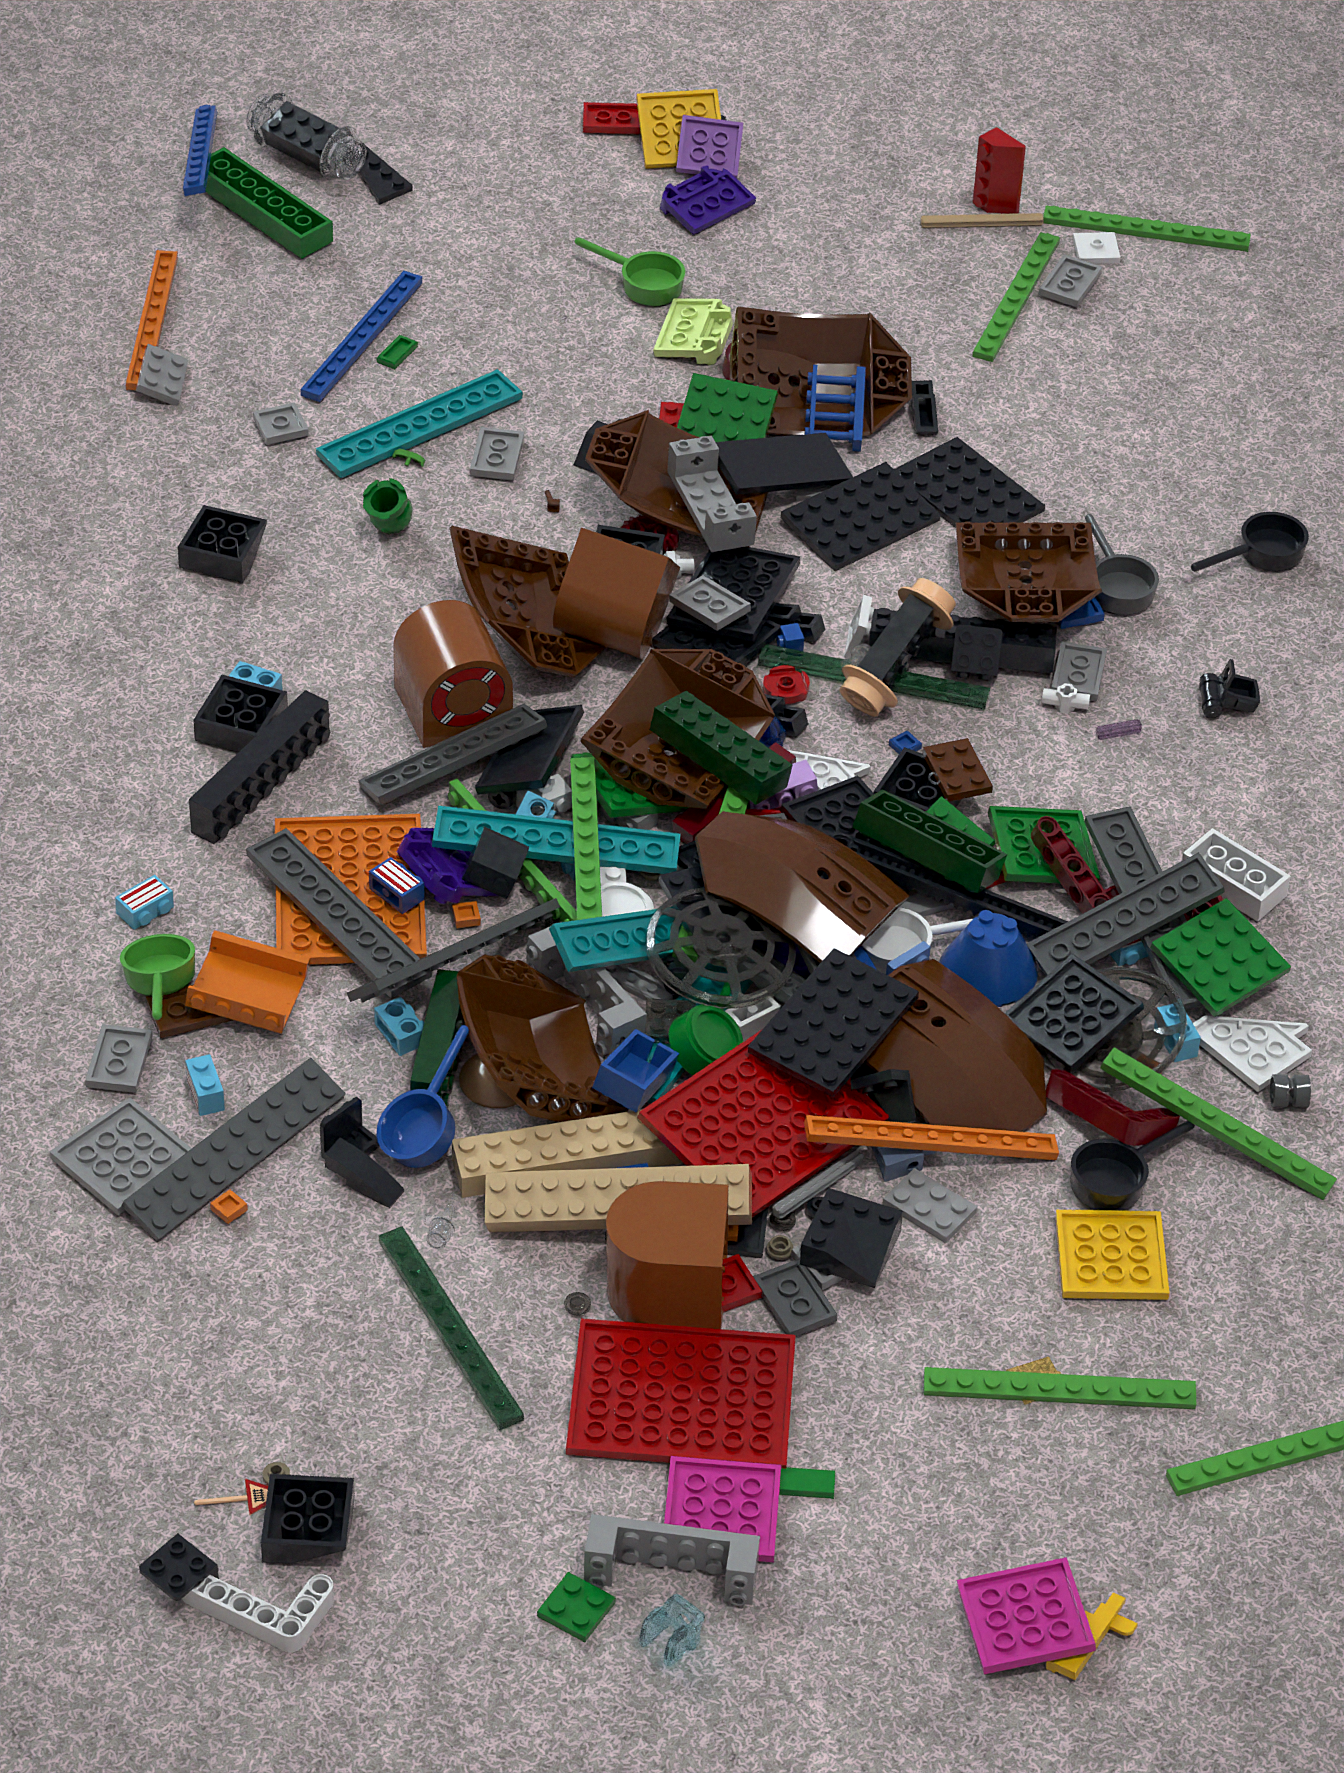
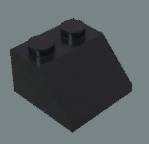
M484 827L464 866L462 880L507 899L517 880L529 846Z

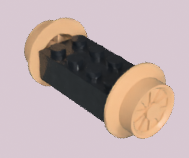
M919 578L912 588L904 586L898 590V596L903 604L858 667L845 665L842 668V673L846 680L839 688L841 695L853 707L870 716H878L884 707H896L898 700L892 692L896 684L895 679L899 674H904L911 656L915 657L922 647L921 642L924 638L928 639L935 627L943 630H949L953 627L954 623L950 613L956 606L955 600L945 589L928 579Z

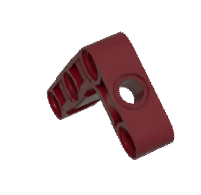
M1043 816L1038 820L1031 832V839L1082 914L1119 895L1115 885L1104 890L1054 818Z

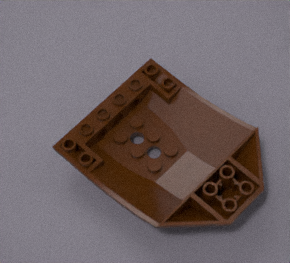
M739 306L736 308L730 352V381L778 391L767 434L784 436L805 434V427L810 426V422H805L806 409L811 408V404H806L807 390L811 391L812 389L811 385H807L808 372H813V365H818L817 375L844 377L856 375L857 366L866 367L862 436H870L912 399L911 357L870 312L868 314H806ZM768 376L775 377L777 385L771 384L768 381ZM789 377H796L799 381V386L792 387L788 382ZM817 384L816 393L851 395V393H855V388L847 385ZM816 402L815 412L850 414V411L854 412V406H850V404ZM815 420L814 430L849 432V430H853V425H849V422Z
M649 410L596 428L585 461L613 493L641 515L682 532L703 537L667 472L669 443L700 437L664 422L651 415ZM718 466L717 471L736 505L750 503L757 516L756 536L768 492L736 495Z
M956 523L958 565L962 591L1008 621L1059 622L1102 592L1095 563L1091 523ZM1029 579L1032 583L1023 584L1020 580Z
M451 525L449 529L457 566L473 607L508 649L522 662L534 669L575 678L606 648L605 646L553 628L555 605L569 564L567 553ZM506 602H511L515 606L516 610H513L512 607Z
M651 649L622 692L605 713L583 735L580 742L615 782L646 797L648 800L659 805L707 809L727 784L649 730L654 708L687 691L758 741L762 738L775 714L754 672L743 664L737 663L712 649ZM669 750L674 754L668 756L663 751Z
M722 811L695 837L706 894L709 892L755 914L796 942L819 963L825 959L833 948L852 956L909 898V895L893 881L847 846L809 825L788 819ZM822 870L826 872L829 879H822L817 874V871ZM839 887L845 888L847 893L843 892Z
M484 954L458 972L459 1004L465 1025L469 1028L471 1041L496 1084L530 1116L558 1122L628 1112L629 1109L592 1088L602 1063L595 1049L584 1007L585 999L535 970L524 961H511L500 955L490 956Z
M935 959L902 965L888 975L919 991V998L864 1063L876 1073L889 1069L909 1070L915 1110L929 1125L1025 1132L1047 1115L1044 1059L1026 1034L993 1002ZM915 1007H916V1008H922V1007H924L925 1010H917V1009H915ZM942 1020L945 1022L943 1027H935L931 1024L932 1021Z

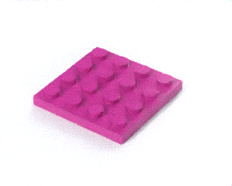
M671 1456L664 1524L760 1536L758 1561L774 1562L781 1465Z
M1067 1557L957 1580L958 1592L983 1674L1096 1651V1644Z

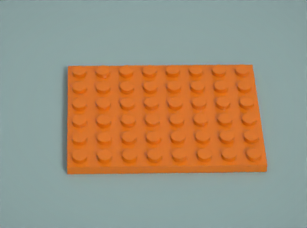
M420 814L275 818V834L287 828L420 959L427 956L424 900L404 914H401L369 889V871L390 857L403 864L408 871L417 876L410 870L409 865L397 854V850L404 836L408 834L411 828H421ZM276 885V948L310 957L309 965L355 963Z

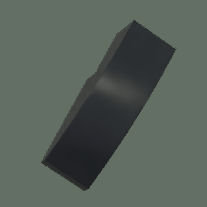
M932 380L912 381V399L910 404L916 434H938L936 400L933 393Z
M776 603L767 618L781 626L798 623L804 636V641L816 643L826 630L821 614L802 613L799 605Z
M765 694L775 714L768 726L769 728L784 735L797 737L809 725L805 709L786 706L783 697Z
M339 1138L325 1154V1168L346 1179V1186L388 1208H391L404 1192V1188L382 1166L342 1138Z

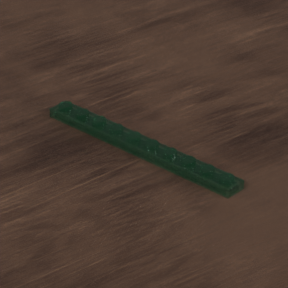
M768 644L762 648L758 659V666L774 668L789 665L795 667V671L800 673L804 671L809 676L839 682L846 680L842 673V668L845 665L858 667L861 663ZM907 671L896 677V684L892 689V692L983 710L986 709L990 696L989 687Z
M401 1226L379 1235L380 1245L499 1431L524 1421V1413L404 1227Z

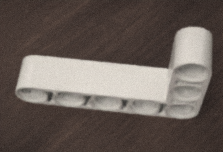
M324 1574L313 1576L287 1611L211 1575L185 1595L182 1600L186 1604L290 1653L296 1652L303 1647L333 1605V1581Z

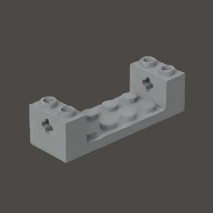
M702 436L700 438L670 442L667 472L711 552L754 545L757 516L750 503L736 505L717 471L719 448L713 437Z
M550 927L529 935L526 948V963L552 980L564 976L566 981L572 983L578 990L579 995L592 1005L594 1012L599 1014L595 1049L599 1056H603L606 1060L635 1029L645 1034L647 1014L604 967L568 972L549 931Z
M591 1514L584 1551V1580L596 1587H612L617 1559L627 1563H650L656 1567H679L685 1571L695 1569L707 1571L711 1574L726 1573L724 1602H730L736 1606L752 1605L758 1570L760 1536Z

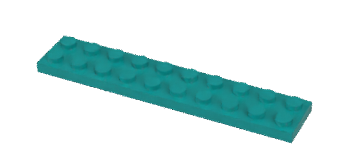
M497 369L317 447L316 455L341 479L393 456L394 451L397 449L407 450L523 399V392Z
M438 805L432 847L472 852L484 827L529 846L525 858L575 864L573 821ZM598 824L600 867L624 868L625 870L660 874L677 870L680 843L679 833Z

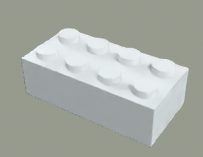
M1213 828L1183 853L1182 861L1199 852L1224 886L1225 893L1221 894L1222 898H1227L1238 910L1257 922L1287 897L1291 877L1289 874Z

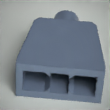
M871 1146L884 1182L906 1176L914 1168L921 1171L923 1169L924 1156L935 1154V1151Z

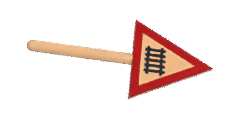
M245 1478L247 1495L195 1500L194 1504L207 1505L248 1501L249 1515L266 1507L268 1486Z

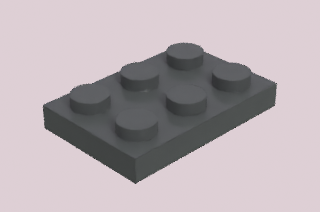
M800 1258L753 1276L762 1290V1298L786 1334L796 1335L797 1337L837 1321L838 1314L806 1266L800 1265Z

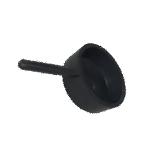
M1281 512L1257 513L1246 519L1243 523L1240 546L1195 562L1191 565V570L1197 572L1241 554L1249 563L1263 570L1284 571L1298 565L1303 558L1309 540L1308 530L1301 521Z
M1187 1120L1138 1149L1113 1139H1096L1082 1144L1075 1150L1071 1158L1070 1184L1072 1191L1081 1202L1095 1210L1121 1211L1133 1206L1139 1200L1149 1174L1148 1164L1144 1156L1192 1130L1195 1125Z

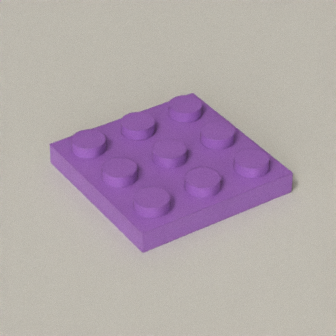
M683 115L676 172L697 175L700 173L701 167L708 165L709 169L720 171L725 168L737 179L743 123Z

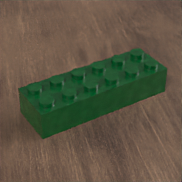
M684 691L654 708L650 731L755 805L787 788L793 764L700 701L693 694Z
M883 789L860 803L852 827L860 831L861 835L879 841L882 846L900 852L903 857L921 863L924 868L942 874L946 880L955 881L963 885L970 892L979 893L997 881L1007 857L1006 853Z
M437 969L410 1079V1091L428 1089L459 1028L465 1025L458 996L457 974L459 971ZM456 1056L437 1092V1095L440 1096L447 1108L450 1102V1094L447 1092L453 1089L454 1075H452V1072L458 1069L459 1056Z

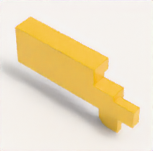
M1114 1592L1105 1604L1101 1602L1094 1614L1085 1611L1096 1649L1109 1629L1124 1636H1129L1138 1627V1623L1118 1615L1126 1602V1598ZM1094 1652L1046 1661V1669L1076 1680Z

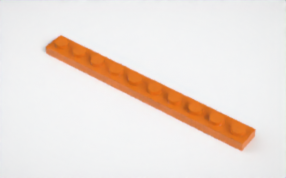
M156 251L126 379V390H136L147 344L155 347L159 345L178 261V251Z
M806 1115L804 1121L806 1137L809 1142L1057 1160L1059 1155L1055 1134Z

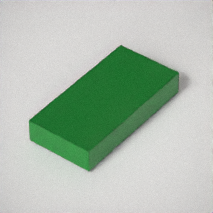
M399 335L376 357L377 363L395 370L418 347V342Z
M781 1468L779 1495L834 1499V1470Z

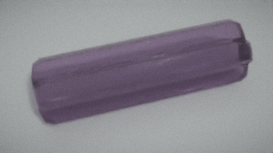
M1139 719L1101 725L1096 727V735L1098 739L1102 740L1141 732L1142 724Z

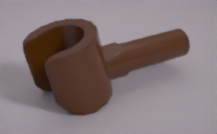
M546 490L547 511L559 512L560 499H553L550 491Z

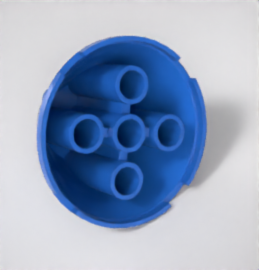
M989 910L981 911L979 916L975 917L944 950L939 963L971 984L997 1007H1002V1004L1018 1002L1035 987L1038 979L1037 962L1017 928L1016 920L1002 914L992 913Z

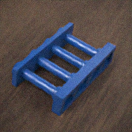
M813 365V372H808L807 385H811L812 389L811 391L807 390L806 404H811V408L806 409L805 422H810V426L805 427V434L826 433L830 440L848 441V443H852V451L861 452L866 367L857 366L856 375L844 377L817 375L818 365ZM816 385H847L855 388V393H851V395L816 393ZM816 402L850 404V406H854V412L850 411V414L815 412ZM815 420L849 422V425H853V430H849V432L814 430Z

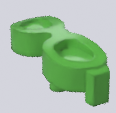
M404 449L395 450L392 456L393 458H396V456L406 458L404 464L406 466H409L411 459L420 463L422 467L425 463V459L421 455Z

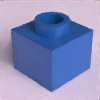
M799 624L780 626V635L776 638L778 649L783 650L785 657L803 655L804 636Z

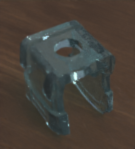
M674 1594L664 1602L663 1606L652 1610L644 1619L640 1631L639 1645L642 1647L649 1646L663 1630L672 1626L676 1630L673 1631L672 1636L668 1639L664 1652V1664L671 1667L683 1657V1653L686 1650L694 1651L700 1644V1632L705 1614L681 1595ZM682 1614L687 1617L689 1623H686L684 1621V1619L682 1618Z

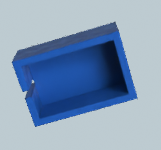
M635 1029L600 1065L592 1088L637 1113L669 1079L679 1053L659 1042L651 1063H648L647 1061L655 1039Z

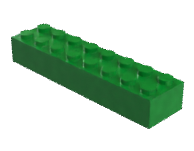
M225 147L211 153L206 193L301 259L333 242L332 220Z

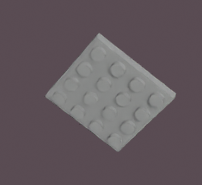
M129 1097L49 1152L50 1158L115 1214L120 1215L126 1211L121 1206L125 1199L192 1148Z

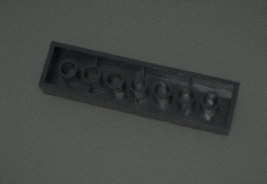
M888 608L874 609L868 651L897 611ZM951 614L950 616L954 623L953 627L949 630L935 627L931 636L928 639L924 638L921 642L922 647L915 657L911 656L910 658L914 660L952 663L956 627L958 625L996 628L1002 631L998 668L1053 673L1057 626L1047 623L1039 625L1027 622H1008L1003 619L967 618Z
M305 690L190 797L191 833L215 844L221 838H225L235 824H240L244 816L250 810H254L265 796H269L278 783L284 782L287 775L293 769H297L308 755H312L320 743L328 740L330 736L329 702Z

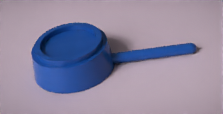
M465 1025L459 1028L428 1089L411 1090L399 1095L388 1104L380 1116L377 1125L379 1146L387 1155L406 1167L421 1168L439 1160L452 1144L456 1129L455 1120L443 1100L437 1095V1092L469 1033V1028Z

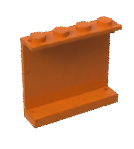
M214 930L211 936L209 952L193 986H188L185 1006L282 1034L306 979L310 957Z

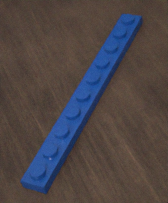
M202 105L195 111L183 185L185 196L206 192L217 119L216 105Z
M403 271L301 388V396L321 402L420 287L422 276Z

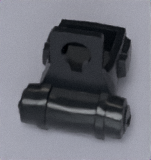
M1229 659L1219 676L1214 673H1206L1200 677L1201 707L1206 718L1219 717L1222 714L1223 708L1255 712L1260 703V691L1257 680L1235 674L1233 659Z

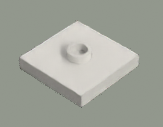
M1115 232L1073 233L1077 259L1093 264L1120 263L1121 257Z

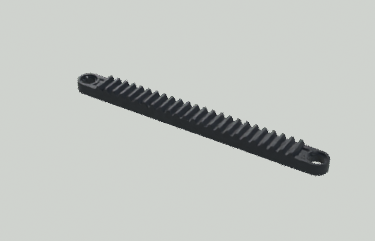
M835 833L831 836L870 862L891 881H897L900 887L907 885L910 891L915 888L918 894L925 892L928 898L935 896L938 902L943 899L946 905L953 903L956 909L961 906L964 912L971 910L973 916H976L983 910H989L992 913L1013 918L1017 922V928L1020 933L1027 932L1029 938L1033 935L1038 938L1068 922L987 889H983L979 893L967 891L963 885L955 881L946 880L942 874L924 868L921 863L847 834Z

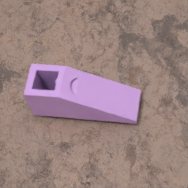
M807 760L793 763L787 788L757 805L749 800V808L777 809L783 803L818 791L817 777Z

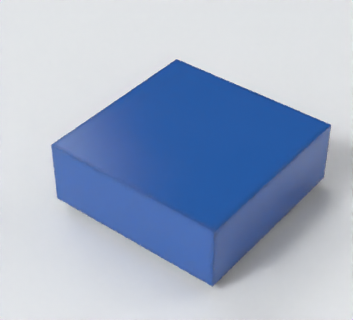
M905 731L889 740V746L898 754H900L904 747L914 751L922 749V743L909 731Z

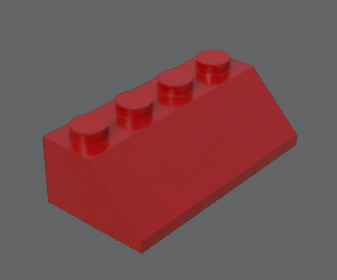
M998 127L979 136L973 204L987 213L1018 214L1026 146Z

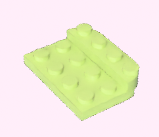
M674 298L653 349L654 356L666 358L696 357L697 364H715L717 358L724 350L733 326L731 308L722 304L720 299Z

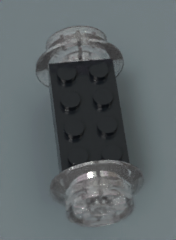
M279 92L272 96L263 94L252 103L248 111L247 127L253 132L257 144L262 147L270 146L321 172L326 180L335 181L340 177L349 180L358 174L365 162L366 146L359 140V135L354 128L350 126L339 128L294 105L291 98L285 93Z

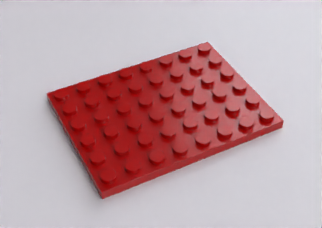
M762 1030L639 1111L637 1116L686 1166L749 1164L752 1173V1218L855 1146L807 1141L804 1126L806 1115L887 1121L889 1118L888 1114L868 1095L862 1094V1090H851V1079L847 1081L833 1098L749 1054L748 1045Z
M581 1318L566 1455L670 1463L671 1456L775 1464L781 1465V1468H787L796 1335Z

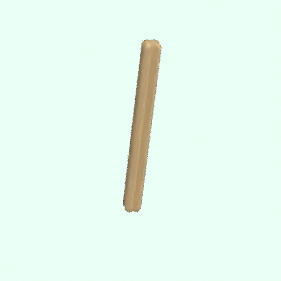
M1042 213L921 216V227L1043 225L1044 218Z

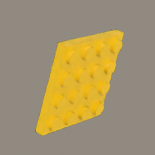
M717 89L637 93L636 101L645 169L677 166L683 115L721 120Z
M1056 1209L1055 1219L1062 1298L1169 1299L1170 1292L1161 1211Z

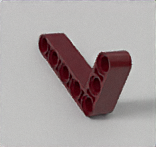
M1051 1070L1046 1087V1097L1125 1144L1132 1146L1145 1145L1178 1126L1180 1116L1167 1108L1134 1111L1067 1071Z

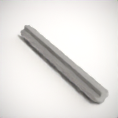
M853 1150L774 1204L771 1211L772 1215H775L777 1219L783 1218L862 1164L864 1155L858 1150Z

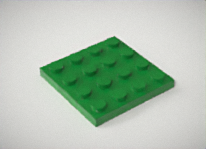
M693 373L677 428L697 437L712 436L715 442L766 438L778 391Z
M584 752L582 754H572L571 758L594 756L591 753ZM595 759L597 800L610 818L681 812L690 808L659 805L648 800L646 797L615 782Z
M989 806L987 813L996 848L1007 854L1002 868L1005 881L1060 883L1031 839L1033 828L1043 816H1050L1058 822L1097 880L1100 881L1082 810Z
M1227 898L1153 941L1150 947L1214 1017L1289 973L1291 965Z

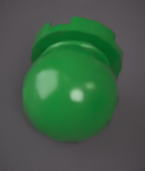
M392 478L380 482L375 480L363 492V508L369 515L370 522L379 531L387 534L399 533L412 520V504L407 497L405 488L399 481Z

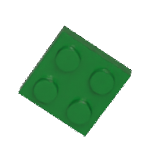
M567 1572L538 1609L537 1617L586 1642L614 1606L616 1597Z

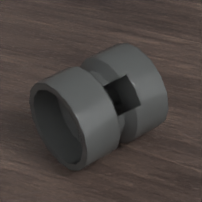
M1272 1074L1270 1080L1272 1107H1287L1289 1104L1297 1108L1309 1107L1311 1099L1309 1075H1293L1292 1078H1289L1286 1074Z

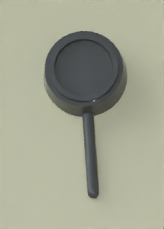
M1087 514L1085 521L1086 523H1091L1092 533L1106 556L1096 562L1097 575L1102 592L1095 597L1101 608L1120 615H1131L1146 610L1153 602L1159 583L1157 570L1153 565L1140 557L1115 554L1093 515Z

